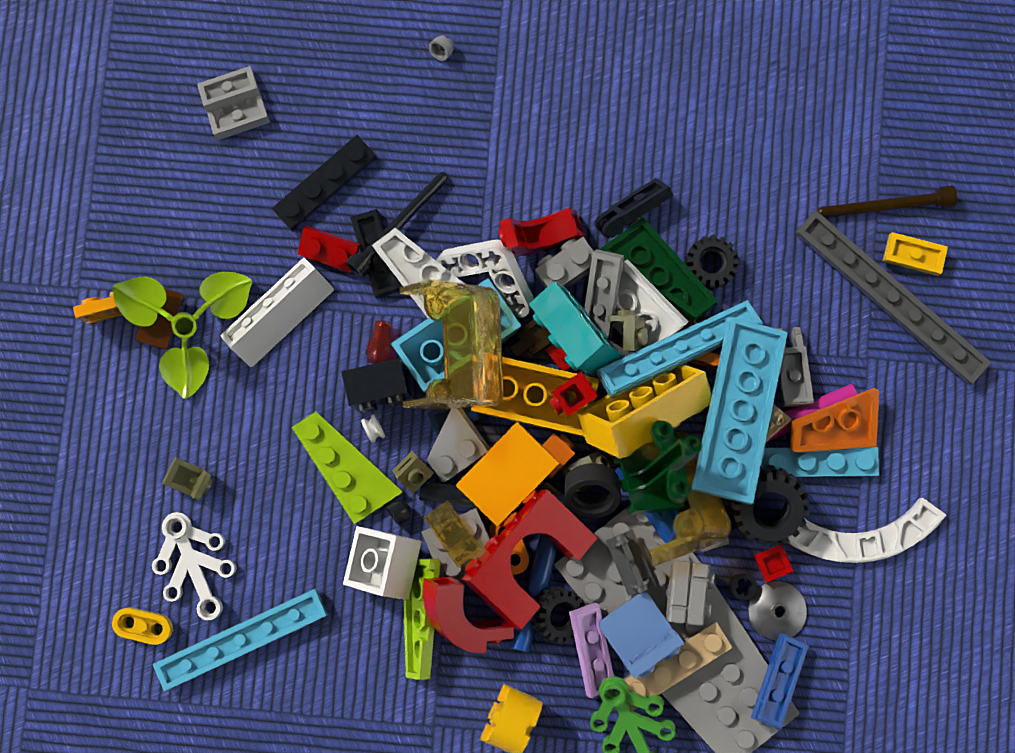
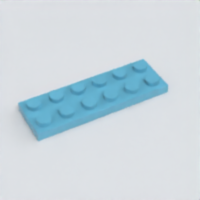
M735 317L728 319L702 439V450L699 453L692 490L747 505L753 504L788 332Z

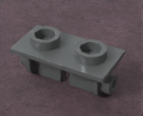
M633 529L605 540L628 596L637 592L641 593L648 590L649 587L656 585Z

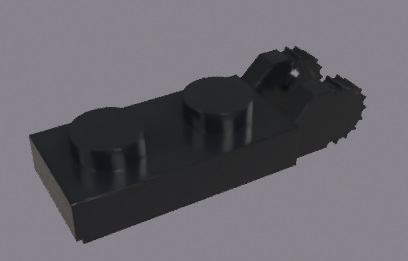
M658 178L651 180L610 206L608 210L601 213V216L596 217L594 223L596 229L608 238L621 234L625 225L627 226L638 221L642 215L653 208L660 207L667 199L674 196L671 187Z

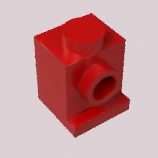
M580 372L551 391L550 394L553 398L549 400V403L558 415L564 413L567 418L597 398L598 395L583 373ZM569 391L576 395V399L572 403L567 402L565 399V394Z

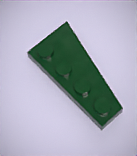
M644 218L599 249L624 255V261L628 259L679 312L694 322L717 305L718 300Z

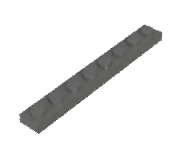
M816 210L795 232L800 239L968 385L973 384L992 363Z

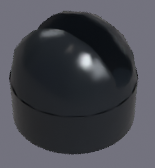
M395 501L386 507L398 526L409 520L411 509L406 502Z

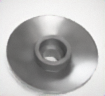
M780 581L765 583L757 588L755 596L749 600L748 617L750 623L760 635L767 639L777 641L779 634L793 637L802 629L806 621L807 607L802 594L788 583ZM778 606L784 608V614L781 617L775 615V609Z

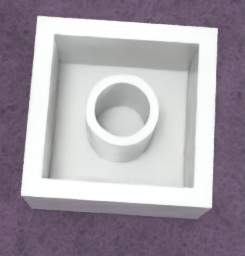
M356 526L343 585L384 597L408 600L422 541Z

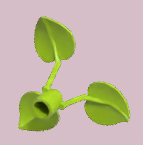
M218 272L208 276L199 288L201 297L207 302L193 315L181 312L172 316L161 309L166 302V292L159 281L150 277H136L116 283L113 286V297L122 315L135 325L150 326L154 324L158 313L171 321L173 332L176 336L182 338V349L171 348L167 350L161 357L159 369L164 381L177 391L182 398L187 399L201 387L209 370V359L202 348L190 347L187 349L188 338L197 329L196 320L199 319V316L209 306L213 315L218 318L231 319L238 316L247 304L252 280L236 272Z

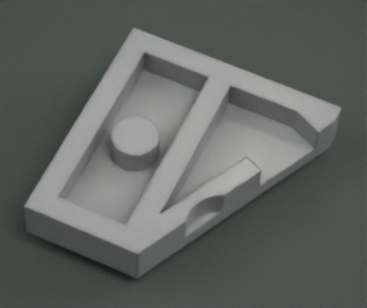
M459 404L452 407L427 458L428 463L443 483L491 449Z

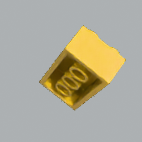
M484 353L471 412L585 437L577 412L593 404L595 399L567 418L564 413L558 415L549 403V400L553 398L550 392L577 375L576 373ZM585 376L594 391L597 392L599 379ZM569 391L565 394V399L567 402L572 403L575 401L576 395Z
M683 364L617 396L610 398L609 395H606L577 412L586 442L621 459L632 455L634 450L644 444L654 441L650 435V428L654 422L658 420L667 421L674 429L682 421L701 413L705 407L709 406L712 395L705 371Z

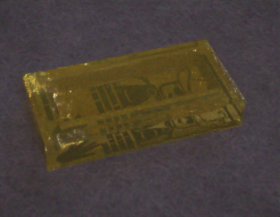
M446 501L423 517L457 567L483 550L449 501Z

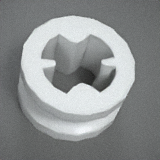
M372 414L369 420H361L372 443L376 442L377 437L385 438L384 431L375 414Z

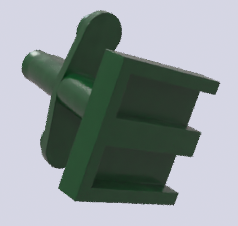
M658 420L651 426L650 435L660 452L632 454L621 459L618 457L614 459L615 465H621L624 479L620 481L623 493L628 492L632 507L627 509L629 515L675 511L684 507L683 502L690 495L686 464L702 450V443L696 436L691 435L687 438H680L677 441L672 425L667 421Z

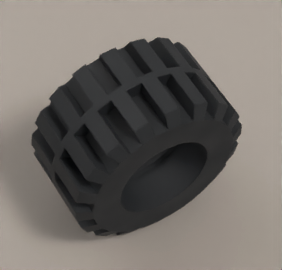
M767 465V469H763L760 466L753 504L747 505L730 500L732 514L742 533L745 532L746 537L751 541L755 538L757 543L765 545L766 541H769L771 546H777L778 540H782L783 544L789 542L788 536L793 535L797 537L800 534L798 527L804 528L807 523L804 516L809 517V509L807 507L809 501L800 483L792 474L789 475L785 469L780 467L779 470H776L774 465ZM776 492L785 496L784 507L777 515L763 518L753 513V505L761 495Z

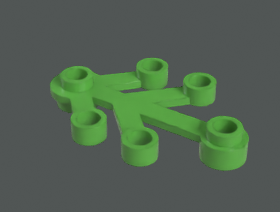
M608 677L601 682L599 694L603 701L599 710L591 715L590 727L596 732H603L608 727V716L613 707L616 708L619 714L611 734L603 739L602 751L604 753H619L621 740L626 730L637 753H655L650 750L640 728L656 734L664 741L674 738L676 727L671 720L655 721L631 711L628 705L629 703L645 709L646 713L650 716H659L662 714L664 701L660 696L651 695L647 698L630 691L627 682L619 677ZM650 704H657L659 707L654 708ZM599 719L604 723H597L595 720ZM663 728H667V729H669V730H671V731H670V732H664L662 729H663ZM607 744H614L616 747H609Z

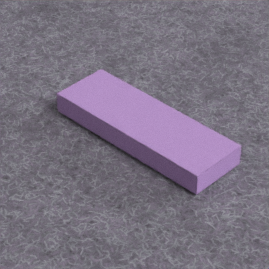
M592 603L570 611L569 615L586 695L590 698L600 696L599 688L601 682L605 678L614 676L607 638L599 628V622L602 620L600 605Z

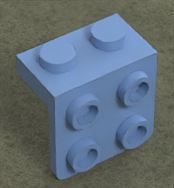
M645 591L638 593L599 622L600 630L634 679L639 675L641 678H644L656 669V663L663 658L669 660L681 651L679 647L684 644L678 633L672 629L650 595Z

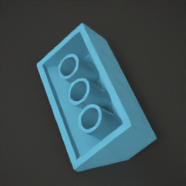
M487 278L391 344L423 392L427 395L482 358L484 353H489L520 332L521 325L489 278Z

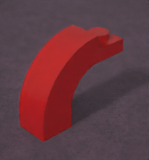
M570 207L535 220L518 221L509 217L499 222L501 227L498 229L500 240L505 248L507 247L508 250L512 251L514 257L527 256L563 246L573 238L576 241L582 237L585 238L578 213Z
M452 577L423 579L425 613L435 630L450 642L469 652L486 653L487 643L499 644L502 640L513 639L514 627L501 618L476 621L466 619L463 611L464 584Z

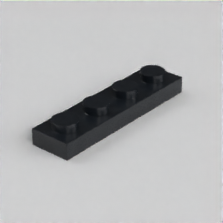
M356 135L271 209L293 231L377 158L376 155Z

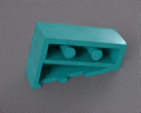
M553 281L529 303L535 312L533 315L534 320L542 328L546 327L551 333L548 336L549 340L559 350L561 348L567 354L564 359L573 370L577 371L580 369L598 378L596 375L598 369L625 357L621 351L612 348L606 340L608 337L603 330L599 331L590 320V315L567 288L556 281Z

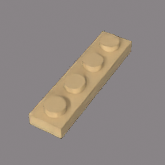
M714 621L683 641L684 644L679 647L681 651L669 660H665V658L655 664L656 669L646 677L641 678L639 675L634 679L630 674L623 680L627 682L629 690L647 698L651 695H659L733 647L718 623ZM628 703L631 711L639 708Z

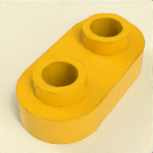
M134 607L119 610L112 619V628L118 636L152 645L166 642L173 632L172 622L167 616ZM128 617L134 619L133 627L127 626L126 619ZM157 623L163 628L161 634H157L154 630V626Z

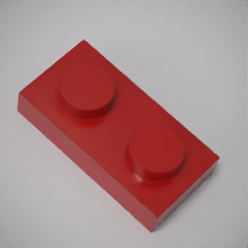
M306 226L303 229L297 255L351 273L352 270L346 265L345 261L353 253L357 254L359 252L361 244Z

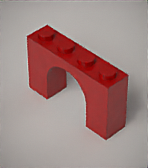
M549 490L532 491L524 499V507L518 514L515 512L508 517L504 523L506 528L499 536L494 535L485 544L484 548L486 551L479 559L477 557L474 558L466 566V574L462 577V580L507 623L521 630L541 606L516 583L512 576L510 559L516 544L525 536L538 533L546 537L568 559L579 561L597 540V537Z

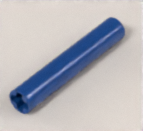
M541 534L525 592L533 599L536 595L543 596L541 590L547 589L558 550ZM530 619L522 630L514 629V636L510 643L511 648L530 652L535 634V629L531 626V623L534 622Z

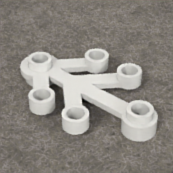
M180 512L171 513L162 523V532L166 539L158 558L152 563V570L158 575L167 574L171 570L172 562L170 557L177 544L181 556L169 585L163 590V596L169 602L179 600L183 595L182 584L187 572H189L200 598L197 604V613L204 620H213L220 616L223 605L219 598L212 596L200 565L218 572L221 577L227 578L236 573V564L232 560L222 561L196 551L192 548L189 541L190 538L205 543L210 550L217 551L225 545V538L222 534H210L192 527L191 520L187 515ZM177 521L182 524V530L178 533L173 529V525ZM214 536L220 539L218 547H213L211 544V539ZM160 560L166 563L164 571L158 569V562ZM225 563L231 565L232 569L229 574H225L222 570ZM171 587L177 589L178 593L175 598L169 596V589ZM209 602H213L216 606L214 613H210L207 610Z

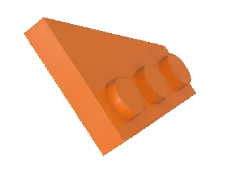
M876 388L869 389L792 420L790 450L793 452L877 447L879 390Z

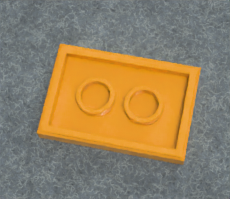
M516 422L456 486L498 527L554 470L559 462L519 422Z

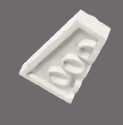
M396 228L372 245L427 318H430L471 290L465 283Z

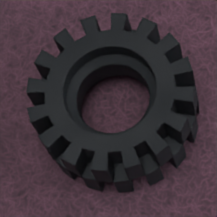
M711 235L710 238L705 236L699 241L697 240L685 257L686 266L707 289L712 288V290L725 286L737 273V266L739 265V259L736 257L738 252L732 249L734 245L731 242L729 244L726 243V238L724 237L716 238L717 235ZM712 252L720 256L722 268L719 272L708 273L702 268L701 258L704 254Z
M551 586L549 590H541L543 596L536 595L534 597L541 607L531 618L534 621L531 623L532 628L537 630L536 633L539 636L559 644H563V641L566 643L571 642L570 636L574 637L569 612L586 606L580 604L583 602V599L577 596V593L562 587ZM557 604H563L566 608L565 618L560 625L554 626L550 621L551 611Z

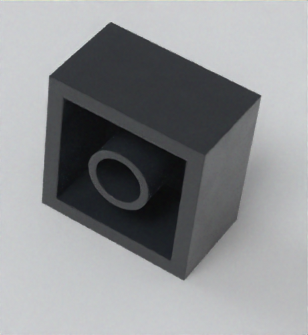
M400 358L341 371L348 405L354 410L361 412V414L377 411V406L387 404L389 407L406 404V399L412 398L405 365Z

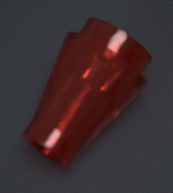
M375 321L374 329L365 351L369 363L383 362L394 357L391 344L392 324L390 322Z

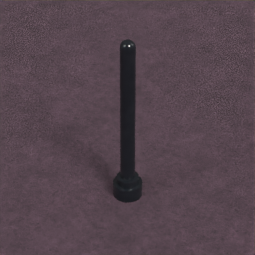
M445 172L438 173L363 252L353 253L345 261L346 265L357 276L362 278L370 270L371 260L377 254L372 245L394 228L399 231L448 180L447 174Z

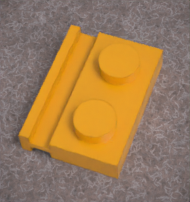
M113 292L110 293V297L99 299V297L87 298L81 301V305L73 307L75 318L88 322V324L122 315L115 303Z

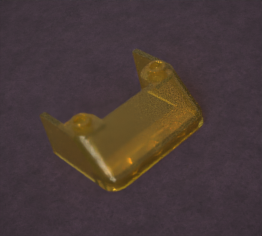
M426 280L400 287L401 294L423 296L424 309L427 316L435 321H443L445 379H436L430 382L427 388V398L404 401L403 408L451 409L487 407L499 404L503 398L500 299L497 292L487 286L438 280Z
M674 432L677 441L680 438L691 436L684 432ZM654 441L644 444L634 450L633 453H642L649 460H655L661 455ZM608 453L609 463L613 467L615 466L614 459L616 456ZM699 453L686 464L688 483L690 485V495L687 500L691 509L681 512L674 520L673 529L677 540L649 550L651 567L720 543L727 539L730 534L731 521L721 498L692 490Z

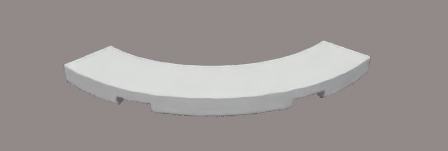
M919 498L904 515L884 527L860 533H841L822 528L806 520L807 523L804 528L798 527L800 534L797 537L793 535L788 536L789 542L787 543L809 555L826 560L850 563L872 562L902 553L917 542L922 541L942 522L946 514L924 498Z

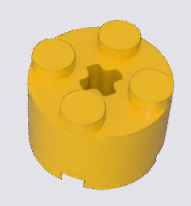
M503 684L497 698L500 704L494 701L488 714L491 725L488 723L485 725L480 740L507 753H523L529 742V734L532 727H535L543 703L527 693Z

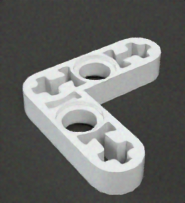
M490 240L446 249L436 259L438 263L456 277L489 272L498 293L515 317L523 318L532 309L529 303L534 300V297L512 251L508 250L507 247L505 248L501 240ZM467 254L474 255L478 259L479 264L471 263L467 258ZM502 275H510L514 279L515 284L507 283Z

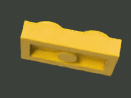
M892 232L888 236L882 262L939 276L943 271L948 246Z

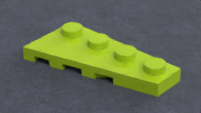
M315 411L292 427L354 524H357L404 493L318 412Z
M418 558L409 599H403L406 678L416 680L430 679L434 627L428 620L424 609L423 579L439 577L441 559Z

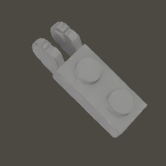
M793 327L791 332L793 347L784 348L778 377L782 407L808 406L814 403L806 346L803 345L800 327Z

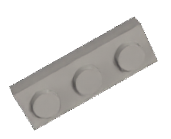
M596 249L592 254L584 309L590 315L589 318L599 331L603 330L608 336L607 340L612 336L614 323L608 322V316L615 315L624 255Z

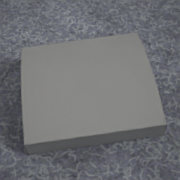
M251 66L197 84L203 106L208 114L213 135L217 141L270 123Z

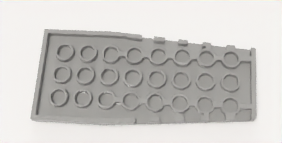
M630 504L593 533L597 540L579 561L563 556L554 563L575 593L583 599L585 605L592 603L600 605L603 619L638 594L637 592L628 596L605 540L633 529L656 585L649 587L645 592L650 595L664 617H666L671 560L700 563V561L679 535L665 544L644 514L629 515L627 509L632 507ZM714 584L713 589H708L707 601H711L710 619H705L704 625L670 621L668 623L684 641L716 621L733 648L661 694L715 753H752L779 731L751 718L768 664ZM792 701L790 702L782 728L799 715Z

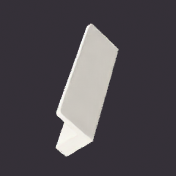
M303 258L220 336L230 349L246 364L253 367L334 291V288Z

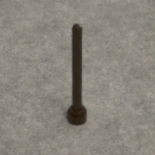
M954 185L941 186L939 190H935L934 193L823 206L819 207L817 212L824 218L934 204L936 207L949 209L955 208L957 205V192Z

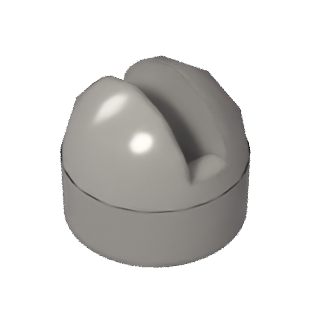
M441 35L429 44V50L434 58L444 61L452 54L454 44L450 38Z

